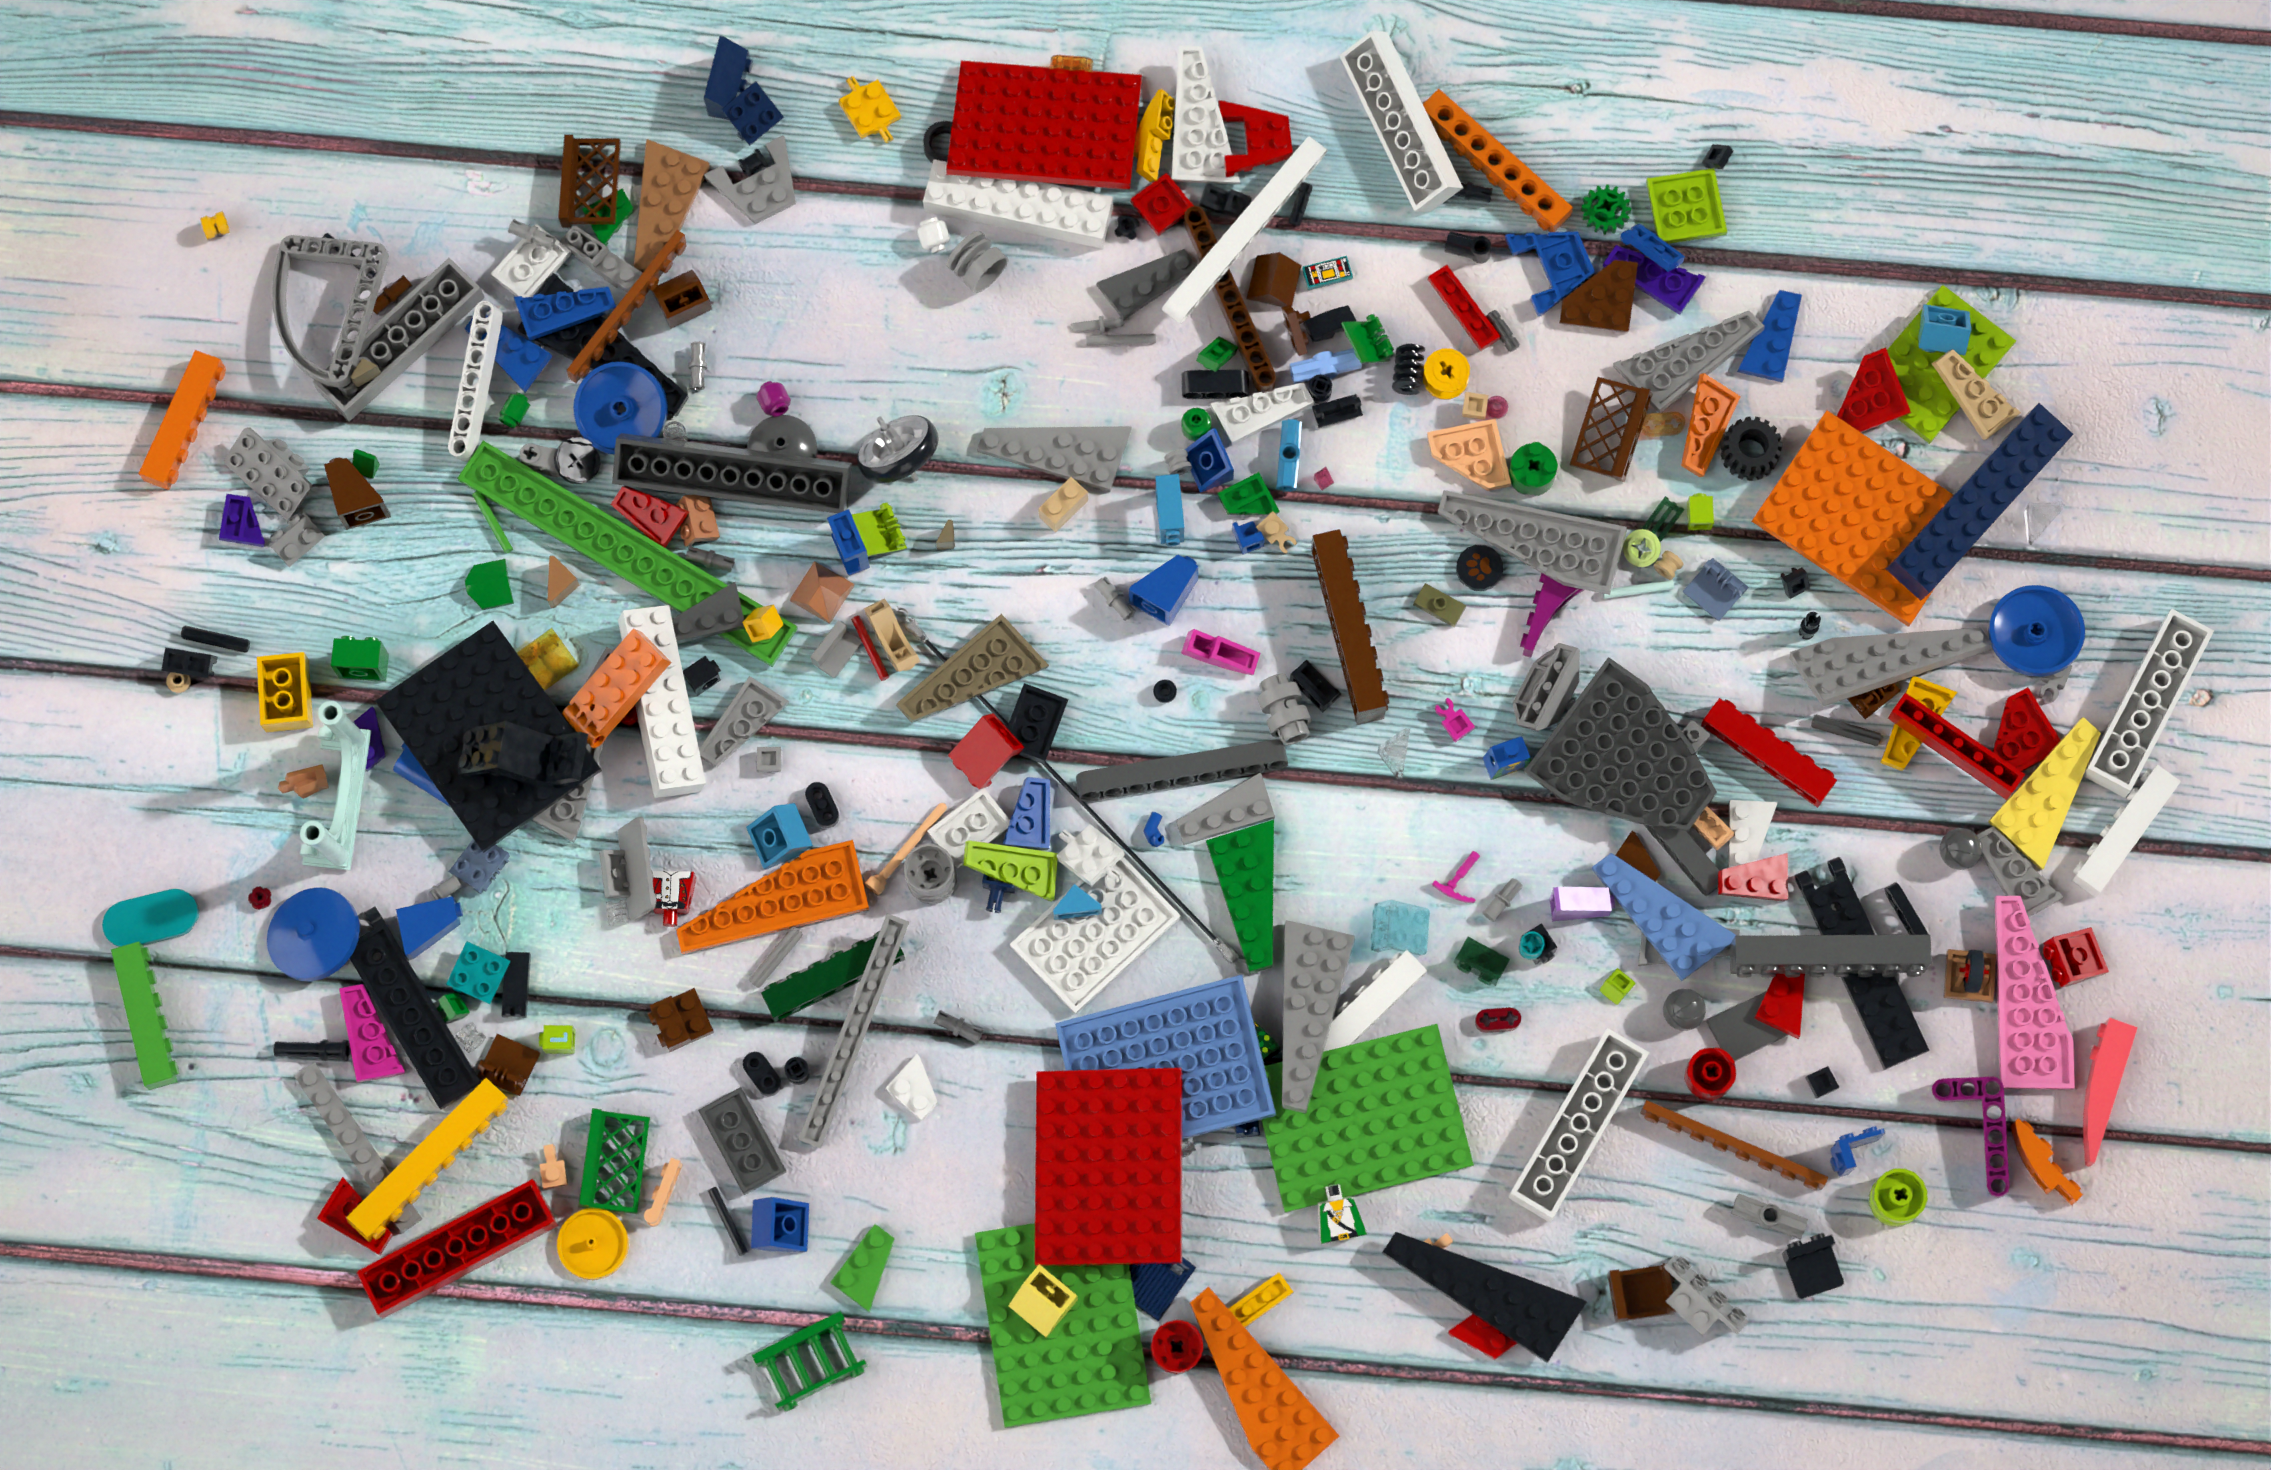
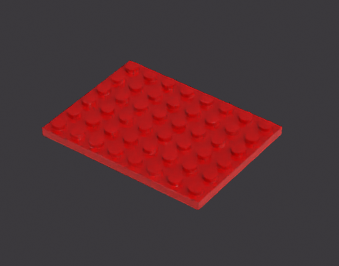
M961 60L946 175L1130 189L1142 75Z
M1182 1068L1036 1071L1035 1266L1039 1264L1041 1266L1182 1264Z

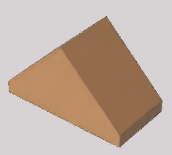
M549 556L547 601L550 608H555L580 585L577 578L555 556Z

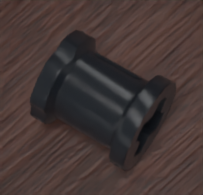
M757 148L753 154L743 160H737L747 178L759 168L768 166L765 158Z

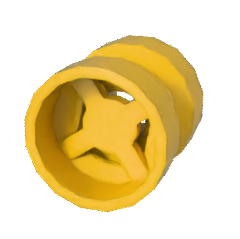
M223 211L215 213L212 217L205 216L200 218L207 240L215 238L216 234L221 233L224 235L230 233Z

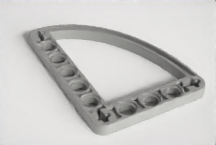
M298 235L286 236L280 243L272 289L275 323L282 343L296 365L305 374L320 383L342 388L349 385L352 381L351 375L357 365L389 259L387 250L380 243ZM319 245L317 251L308 253L309 247ZM333 247H340L337 254H329ZM361 249V253L358 256H350L353 250ZM291 259L361 265L329 371L310 362L299 351L292 337L286 305L287 279ZM377 271L373 278L366 279L368 272ZM370 291V295L367 298L360 299L362 292ZM364 311V315L360 319L353 318L356 312ZM358 331L356 338L347 339L350 332ZM351 351L352 355L346 360L341 359L344 352Z

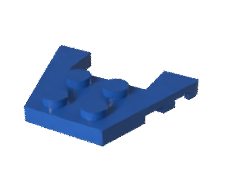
M1578 232L1505 235V240L1512 256L1535 249L1548 278L1551 289L1531 295L1530 298L1538 317L1554 307L1595 274Z

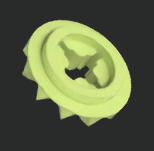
M1640 529L1633 531L1627 536L1624 541L1623 552L1626 559L1632 565L1647 567L1656 562L1661 554V543L1654 533L1649 530ZM1644 538H1646L1645 545L1652 552H1643V555L1639 558V550L1632 546L1641 545Z

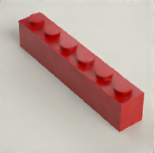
M1906 692L1887 718L2006 800L2025 776L2023 772Z
M1719 698L1703 719L1701 727L1818 808L1837 782V779L1834 778L1835 775L1826 768L1821 769L1814 764L1815 761L1810 756L1798 753L1790 742L1781 741L1775 737L1776 734L1768 727H1761L1755 723L1756 720L1747 713L1742 714L1731 701Z

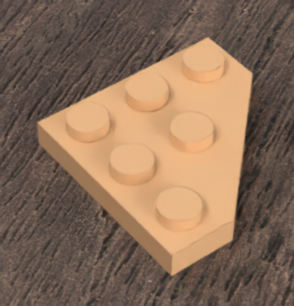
M1496 419L1427 432L1431 455L1439 462L1487 491L1511 486Z

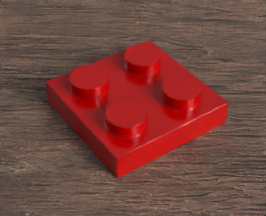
M1167 173L1130 199V203L1158 236L1185 217V211L1189 207L1194 206Z

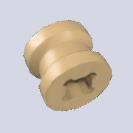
M1666 550L1662 554V559L1656 561L1654 568L1661 576L1672 580L1676 570L1681 569L1684 564L1677 555Z

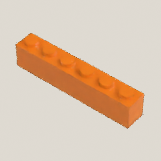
M197 350L194 351L138 473L143 481L167 490L170 489L172 484L176 483L180 465L185 463L188 457L187 450L190 443L196 440L197 428L200 422H203L206 418V408L209 402H212L215 398L216 386L225 376L226 369L221 359Z

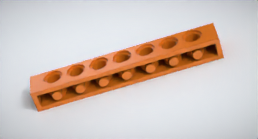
M1438 89L1423 103L1438 137L1445 142L1448 141L1458 155L1465 156L1475 170L1483 172L1492 185H1497L1503 190L1504 195L1509 200H1514L1519 204L1523 213L1527 216L1531 215L1536 219L1541 229L1555 232L1571 217L1573 207L1444 92ZM1447 116L1449 120L1442 121L1438 117ZM1461 130L1466 134L1459 136L1455 132ZM1479 145L1483 149L1480 151H1476L1472 148V146ZM1496 160L1499 162V164L1494 166L1491 165L1489 161ZM1513 175L1516 179L1508 180L1505 176ZM1530 190L1533 194L1525 195L1522 191ZM1547 205L1550 209L1542 210L1539 206Z

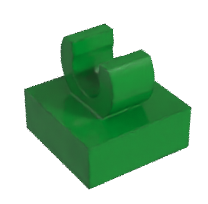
M459 993L447 994L438 1000L440 1005L437 1007V1010L439 1012L445 1011L447 1015L443 1019L445 1022L465 1018L470 1013Z

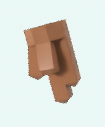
M323 764L289 772L286 774L285 780L280 781L278 786L282 793L294 791L303 799L320 790L329 788Z

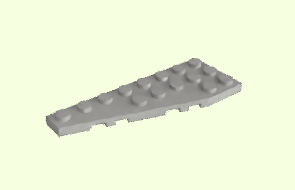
M1981 628L1838 637L1791 651L1789 659L1820 704L1826 706L1990 651L1992 643Z

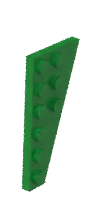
M1274 820L1206 840V845L1249 974L1273 967Z

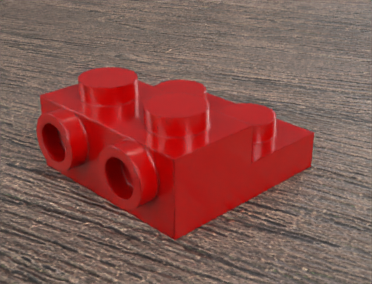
M2092 927L2054 936L2043 943V955L2047 960H2050L2053 967L2052 978L2055 982H2059L2060 988L2109 972Z

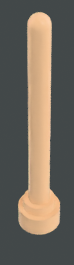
M945 803L938 804L878 875L870 876L864 883L870 891L877 896L884 891L888 877L924 837L927 830L946 811L947 806Z

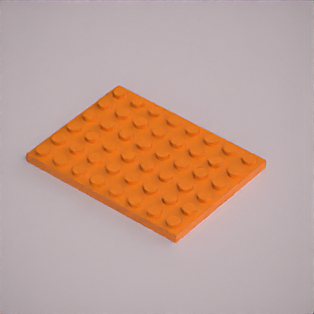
M1826 410L1751 522L1909 627L1933 590L1920 601L1886 568L1953 494Z

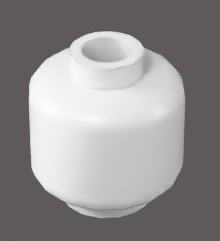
M937 217L921 222L920 227L917 229V235L922 248L925 250L931 249L932 253L944 250V245L950 241L945 222L938 220Z

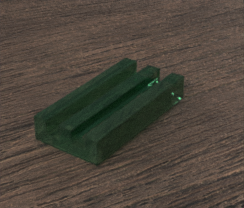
M1666 496L1641 528L1648 530L1666 505L1668 509L1651 531L1656 534L1670 513L1675 511L1676 514L1658 537L1660 543L1685 510L1682 507H1678L1675 502L1669 501V498Z

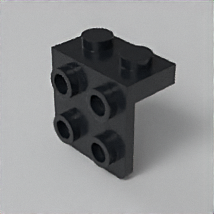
M1820 1233L1810 1237L1811 1241L1802 1244L1801 1240L1788 1244V1249L1782 1253L1799 1299L1814 1296L1841 1287L1844 1284V1279L1832 1249L1835 1245L1833 1235L1825 1237L1824 1233Z

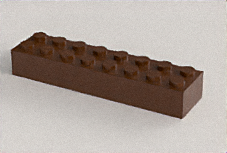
M1340 529L1312 535L1311 552L1356 725L1384 719L1385 712L1388 711L1389 697L1386 690L1382 691L1383 674L1381 668H1376L1377 651L1375 646L1370 645V638L1372 637L1369 623L1365 624L1364 616L1366 615L1364 603L1363 601L1359 602L1360 587L1358 580H1353V571L1355 570L1352 558H1348V541L1346 536H1342Z

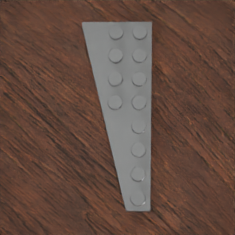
M1288 920L1285 922L1282 1108L1306 1113L1355 942V935Z

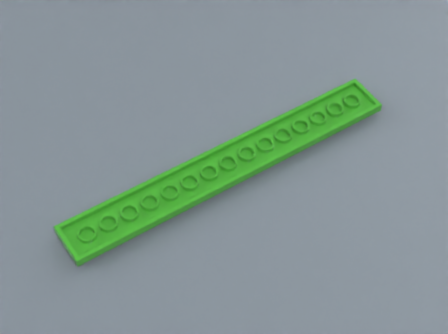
M482 441L457 478L459 482L474 491H478L486 498L680 613L728 586L485 441ZM738 591L744 620L756 608L764 607ZM780 616L783 626L770 639L752 643L745 628L718 635L773 667L798 628Z

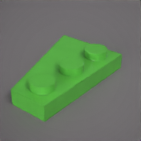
M874 1224L830 1282L869 1313L895 1241L894 1237Z

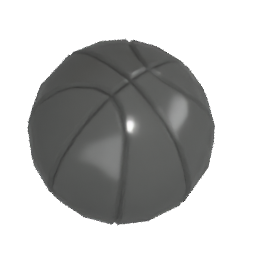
M1965 828L1949 831L1942 838L1939 847L1943 861L1949 867L1956 870H1965L1973 867L1982 855V843L1979 837L1973 831Z
M1691 989L1673 991L1666 998L1663 1005V1014L1667 1023L1681 1031L1697 1028L1703 1021L1706 1013L1703 998Z

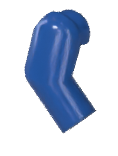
M1151 812L1143 832L1148 843L1151 846L1158 847L1164 843V836L1161 835L1158 829L1162 815Z

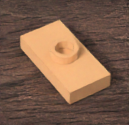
M1706 807L1692 826L1716 851L1734 836V832L1709 807Z

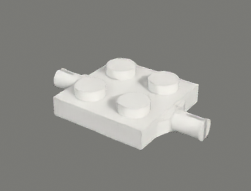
M1091 824L1075 837L1065 829L1063 833L1059 834V838L1064 840L1067 846L1057 855L1058 861L1091 887L1106 875L1115 882H1119V879L1123 878V874L1114 867L1125 855L1124 850Z

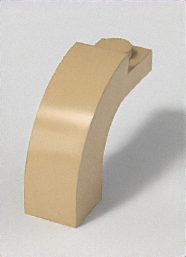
M885 598L864 608L881 646L896 671L910 670L915 664L920 662L917 653L907 641L891 606Z

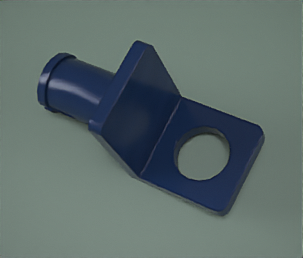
M984 874L982 880L983 888L990 890L986 911L993 912L994 907L995 913H1001L1004 893H1015V885L988 880L989 876Z

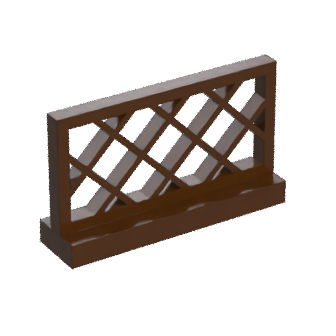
M564 135L558 214L562 228H571V224H616L621 151L620 138H574V135ZM580 146H591L594 150L584 157L580 153ZM606 146H615V151L608 157L601 152ZM598 153L604 161L595 168L589 160ZM586 164L592 171L583 178L578 174V170ZM609 164L613 168V173L605 178L599 171ZM597 174L603 181L593 188L587 181ZM585 185L590 192L581 199L577 195V190ZM605 185H608L612 189V193L604 199L598 192ZM596 195L602 202L592 209L586 202ZM582 205L589 211L584 217H575V211ZM605 205L611 210L610 217H600L597 212Z
M1597 377L1570 466L1625 482L1653 394L1651 390ZM1601 384L1611 386L1614 394L1602 400L1599 395ZM1626 391L1636 393L1634 401L1624 406L1619 395ZM1617 397L1622 408L1610 414L1604 403ZM1602 405L1607 416L1595 422L1592 417L1593 409ZM1625 411L1628 417L1627 422L1617 428L1612 417ZM1610 419L1615 430L1603 436L1597 425ZM1595 427L1600 438L1588 444L1585 439L1586 431ZM1618 433L1621 439L1620 444L1610 450L1605 439ZM1603 441L1608 452L1596 458L1590 447ZM1588 449L1593 460L1585 464L1577 462L1579 453ZM1617 451L1616 457L1614 458L1613 453ZM1610 455L1614 461L1611 471L1601 469L1598 461Z

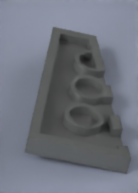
M1183 249L1096 282V284L1120 317L1125 320L1188 277L1197 267V264L1187 251Z

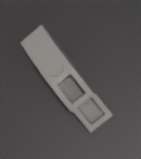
M575 225L559 241L571 250V253L587 267L616 288L620 287L627 293L643 274L610 252L607 246Z

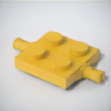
M851 76V79L849 77L846 82L852 89V92L840 98L839 105L860 138L863 139L871 134L880 133L885 143L891 142L894 138L887 128L892 123L900 120L901 114L882 84L877 79L865 86H860L854 76Z

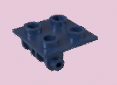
M757 81L721 109L738 131L737 135L742 141L745 140L749 146L784 118Z

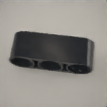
M1188 370L1181 374L1182 397L1186 399H1232L1249 396V373L1245 370H1217L1216 372L1213 370Z

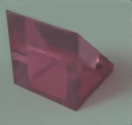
M1327 467L1314 474V481L1321 490L1334 483Z

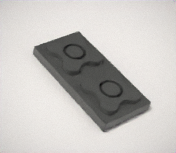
M741 1087L698 1110L743 1195L752 1192L787 1172Z

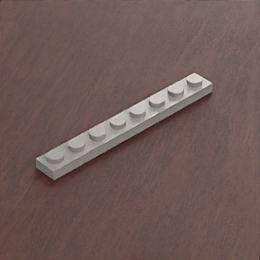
M314 1062L294 1077L373 1191L391 1172ZM410 1203L402 1209L404 1211L403 1214L394 1222L401 1233H404L422 1220L413 1204Z

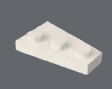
M1729 801V828L1734 832V836L1728 841V868L1757 861L1778 802Z

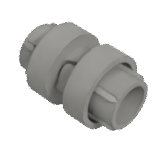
M1283 673L1264 679L1259 684L1262 693L1258 696L1257 700L1264 714H1271V717L1267 720L1271 735L1273 737H1280L1285 746L1303 741L1310 735L1307 726L1312 720L1307 707L1297 704L1302 699L1297 683L1289 682L1286 674Z

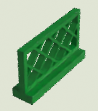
M592 1108L578 1208H596L637 1214L650 1117L602 1111V1109ZM614 1118L620 1123L621 1127L610 1134L605 1128V1119ZM622 1120H629V1121L624 1124ZM633 1121L644 1122L643 1132L634 1137L627 1126ZM624 1129L632 1140L621 1148L613 1137ZM605 1132L608 1137L603 1140V1134ZM642 1137V1143L640 1145V1143L637 1140ZM611 1140L618 1151L607 1158L601 1151L604 1143ZM635 1143L640 1149V1156L631 1161L623 1150ZM621 1153L629 1164L618 1172L610 1160ZM600 1156H602L605 1161L599 1165ZM637 1161H639L638 1169L634 1165ZM607 1163L615 1175L604 1182L598 1175V1170ZM629 1167H632L637 1174V1180L628 1185L620 1174ZM618 1177L626 1188L614 1196L607 1187V1184ZM597 1180L601 1183L598 1188H596ZM636 1184L635 1193H634V1192L632 1191L631 1187H633V1186ZM604 1187L612 1199L605 1204L594 1203L595 1193ZM627 1190L634 1198L633 1208L624 1207L617 1200ZM614 1201L618 1206L609 1204Z

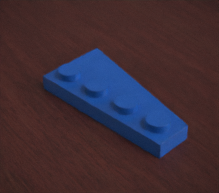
M1783 290L1778 291L1762 322L1764 330L1753 339L1738 368V373L1783 382L1800 307L1801 294Z
M473 317L464 328L469 335ZM501 324L494 361L526 393L550 361L552 355ZM487 332L482 335L481 340L486 338Z

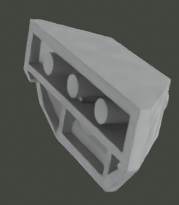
M1558 643L1554 646V649L1546 652L1532 664L1513 701L1518 726L1540 731L1559 722L1579 683L1580 650L1578 648Z

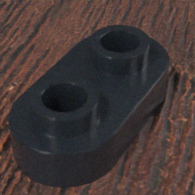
M821 782L811 783L806 788L805 796L816 822L823 828L834 827L839 821V812L827 786ZM819 792L822 794L820 799L813 797L815 793ZM827 813L832 815L829 820L823 819V816Z
M748 1053L743 1059V1068L761 1094L765 1096L776 1095L782 1085L780 1077L762 1053ZM752 1060L759 1061L757 1067L750 1066ZM772 1079L773 1084L771 1086H765V1080Z

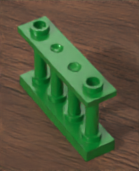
M841 1311L752 1355L758 1367L762 1365L763 1368H767L782 1399V1401L775 1404L779 1411L784 1409L785 1412H788L798 1406L797 1402L848 1376L855 1378L865 1372L864 1368L868 1367L865 1359L857 1362L842 1331V1325L847 1322ZM827 1332L834 1335L849 1366L836 1374L820 1343V1336ZM805 1343L808 1346L811 1345L826 1376V1379L814 1385L798 1354V1347ZM783 1354L789 1357L804 1390L792 1396L775 1364L777 1362L776 1358Z

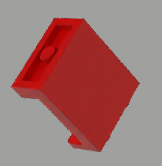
M992 713L982 716L948 756L953 760V765L963 771L968 777L969 782L980 790L989 787L992 784L991 779L1012 756L1019 754L1024 749V746Z

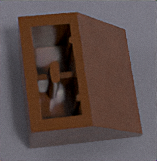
M693 269L657 285L652 291L670 329L712 310L710 299Z

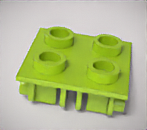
M888 502L881 504L878 510L851 514L868 556L907 549L905 544L906 538L902 535L901 526L897 524L898 519L894 518L893 507Z

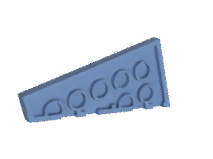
M1612 853L1592 867L1593 872L1605 887H1609V892L1681 982L1726 949L1734 937L1737 936Z

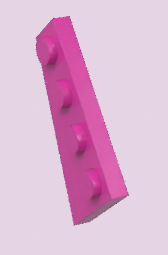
M364 984L339 988L356 1082L360 1083L405 1074Z

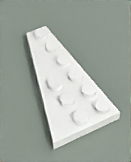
M1179 46L1172 180L1174 182L1240 185L1237 172L1232 177H1226L1224 156L1232 155L1203 49L1199 46Z

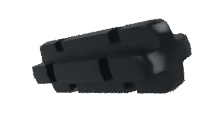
M1301 183L1289 217V224L1294 226L1301 225L1302 217L1312 192L1311 184Z

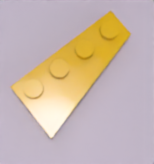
M1916 676L1911 677L1906 690L1907 694L1939 716L1943 714L1957 694L1956 691ZM1894 723L1880 763L1903 771L1922 742Z

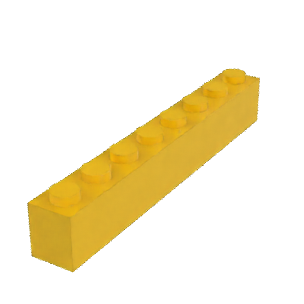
M485 1078L346 1217L348 1223L368 1242H371L373 1239H379L386 1231L385 1227L391 1220L393 1222L397 1221L404 1212L402 1209L408 1203H415L421 1196L420 1191L426 1185L430 1187L439 1177L437 1174L443 1168L448 1169L455 1162V1156L460 1151L465 1152L472 1145V1139L478 1133L480 1135L489 1128V1122L495 1116L500 1117L508 1108L507 1097Z

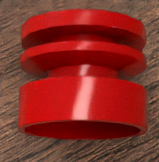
M1168 1321L1160 1326L1153 1335L1151 1344L1152 1357L1158 1367L1166 1372L1174 1374L1187 1372L1195 1367L1202 1356V1336L1196 1327L1186 1321ZM1180 1341L1183 1344L1181 1347L1183 1352L1172 1353L1171 1343L1177 1344Z

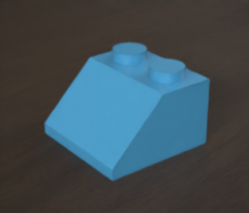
M1923 304L1918 337L1919 348L1926 352L1940 351L1945 353L1953 349L1959 355H1965L1971 333L1970 312Z
M795 803L774 806L746 827L764 870L798 857L813 846Z

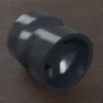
M1319 374L1310 380L1309 393L1314 403L1322 404L1331 398L1332 381L1326 375Z
M792 1057L786 1062L784 1071L791 1083L801 1085L808 1081L810 1069L803 1058Z

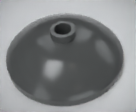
M781 415L778 417L772 416L760 422L749 437L747 449L816 458L817 442L813 431L804 421L794 416ZM783 440L785 441V444L783 446H778L777 442Z

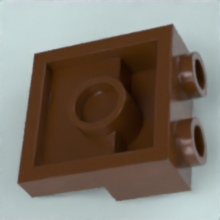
M695 988L675 997L669 996L649 1005L651 1009L647 1013L653 1026L658 1025L661 1032L657 1034L662 1048L667 1046L669 1052L714 1033Z

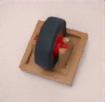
M1948 949L1946 951L1944 998L1992 1003L1994 1001L1996 954L1983 953L1980 950L1962 951Z

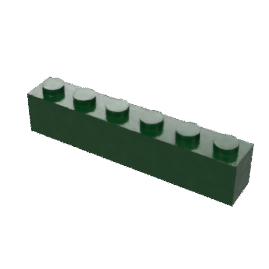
M879 932L873 935L874 938L866 942L860 940L851 946L852 949L843 952L841 950L830 955V959L823 963L817 961L809 965L808 970L802 973L794 972L786 977L787 980L782 983L774 982L764 988L765 991L761 992L775 1023L860 982ZM901 947L898 950L893 965L905 960Z

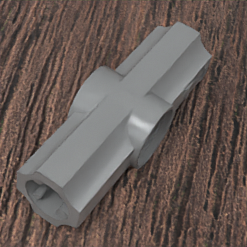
M1739 1193L1731 1211L1732 1215L1759 1224L1764 1229H1773L1800 1240L1808 1221L1807 1218L1782 1210L1775 1204H1766ZM1771 1211L1775 1215V1221H1766L1763 1213Z

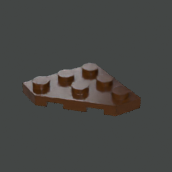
M1614 260L1562 300L1559 324L1629 332L1638 263Z

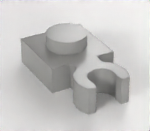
M2072 665L2059 673L2043 676L2041 681L2047 684L2039 691V697L2042 698L2045 691H2050L2052 693L2051 702H2054L2059 694L2057 687L2061 689L2065 687Z

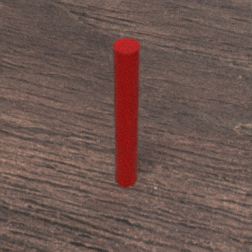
M860 616L853 617L851 621L880 680H887L889 675Z

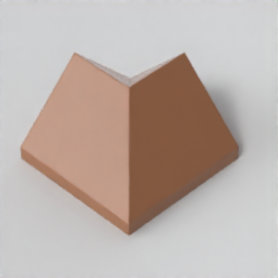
M814 561L790 598V601L830 624L855 585Z

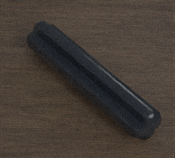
M186 625L181 630V637L186 640L244 653L249 651L250 642L248 639Z

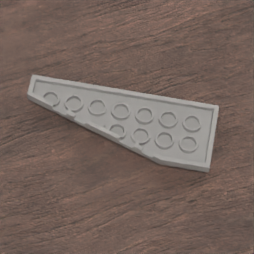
M1443 490L1438 514L1564 586L1610 595L1627 527Z

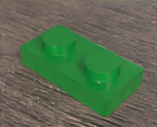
M1218 336L1198 354L1196 361L1205 368L1216 372L1236 355L1238 346Z

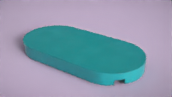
M169 889L115 903L105 913L102 928L106 938L118 947L138 941L144 946L189 933L199 918V907L196 900L188 892L181 889Z

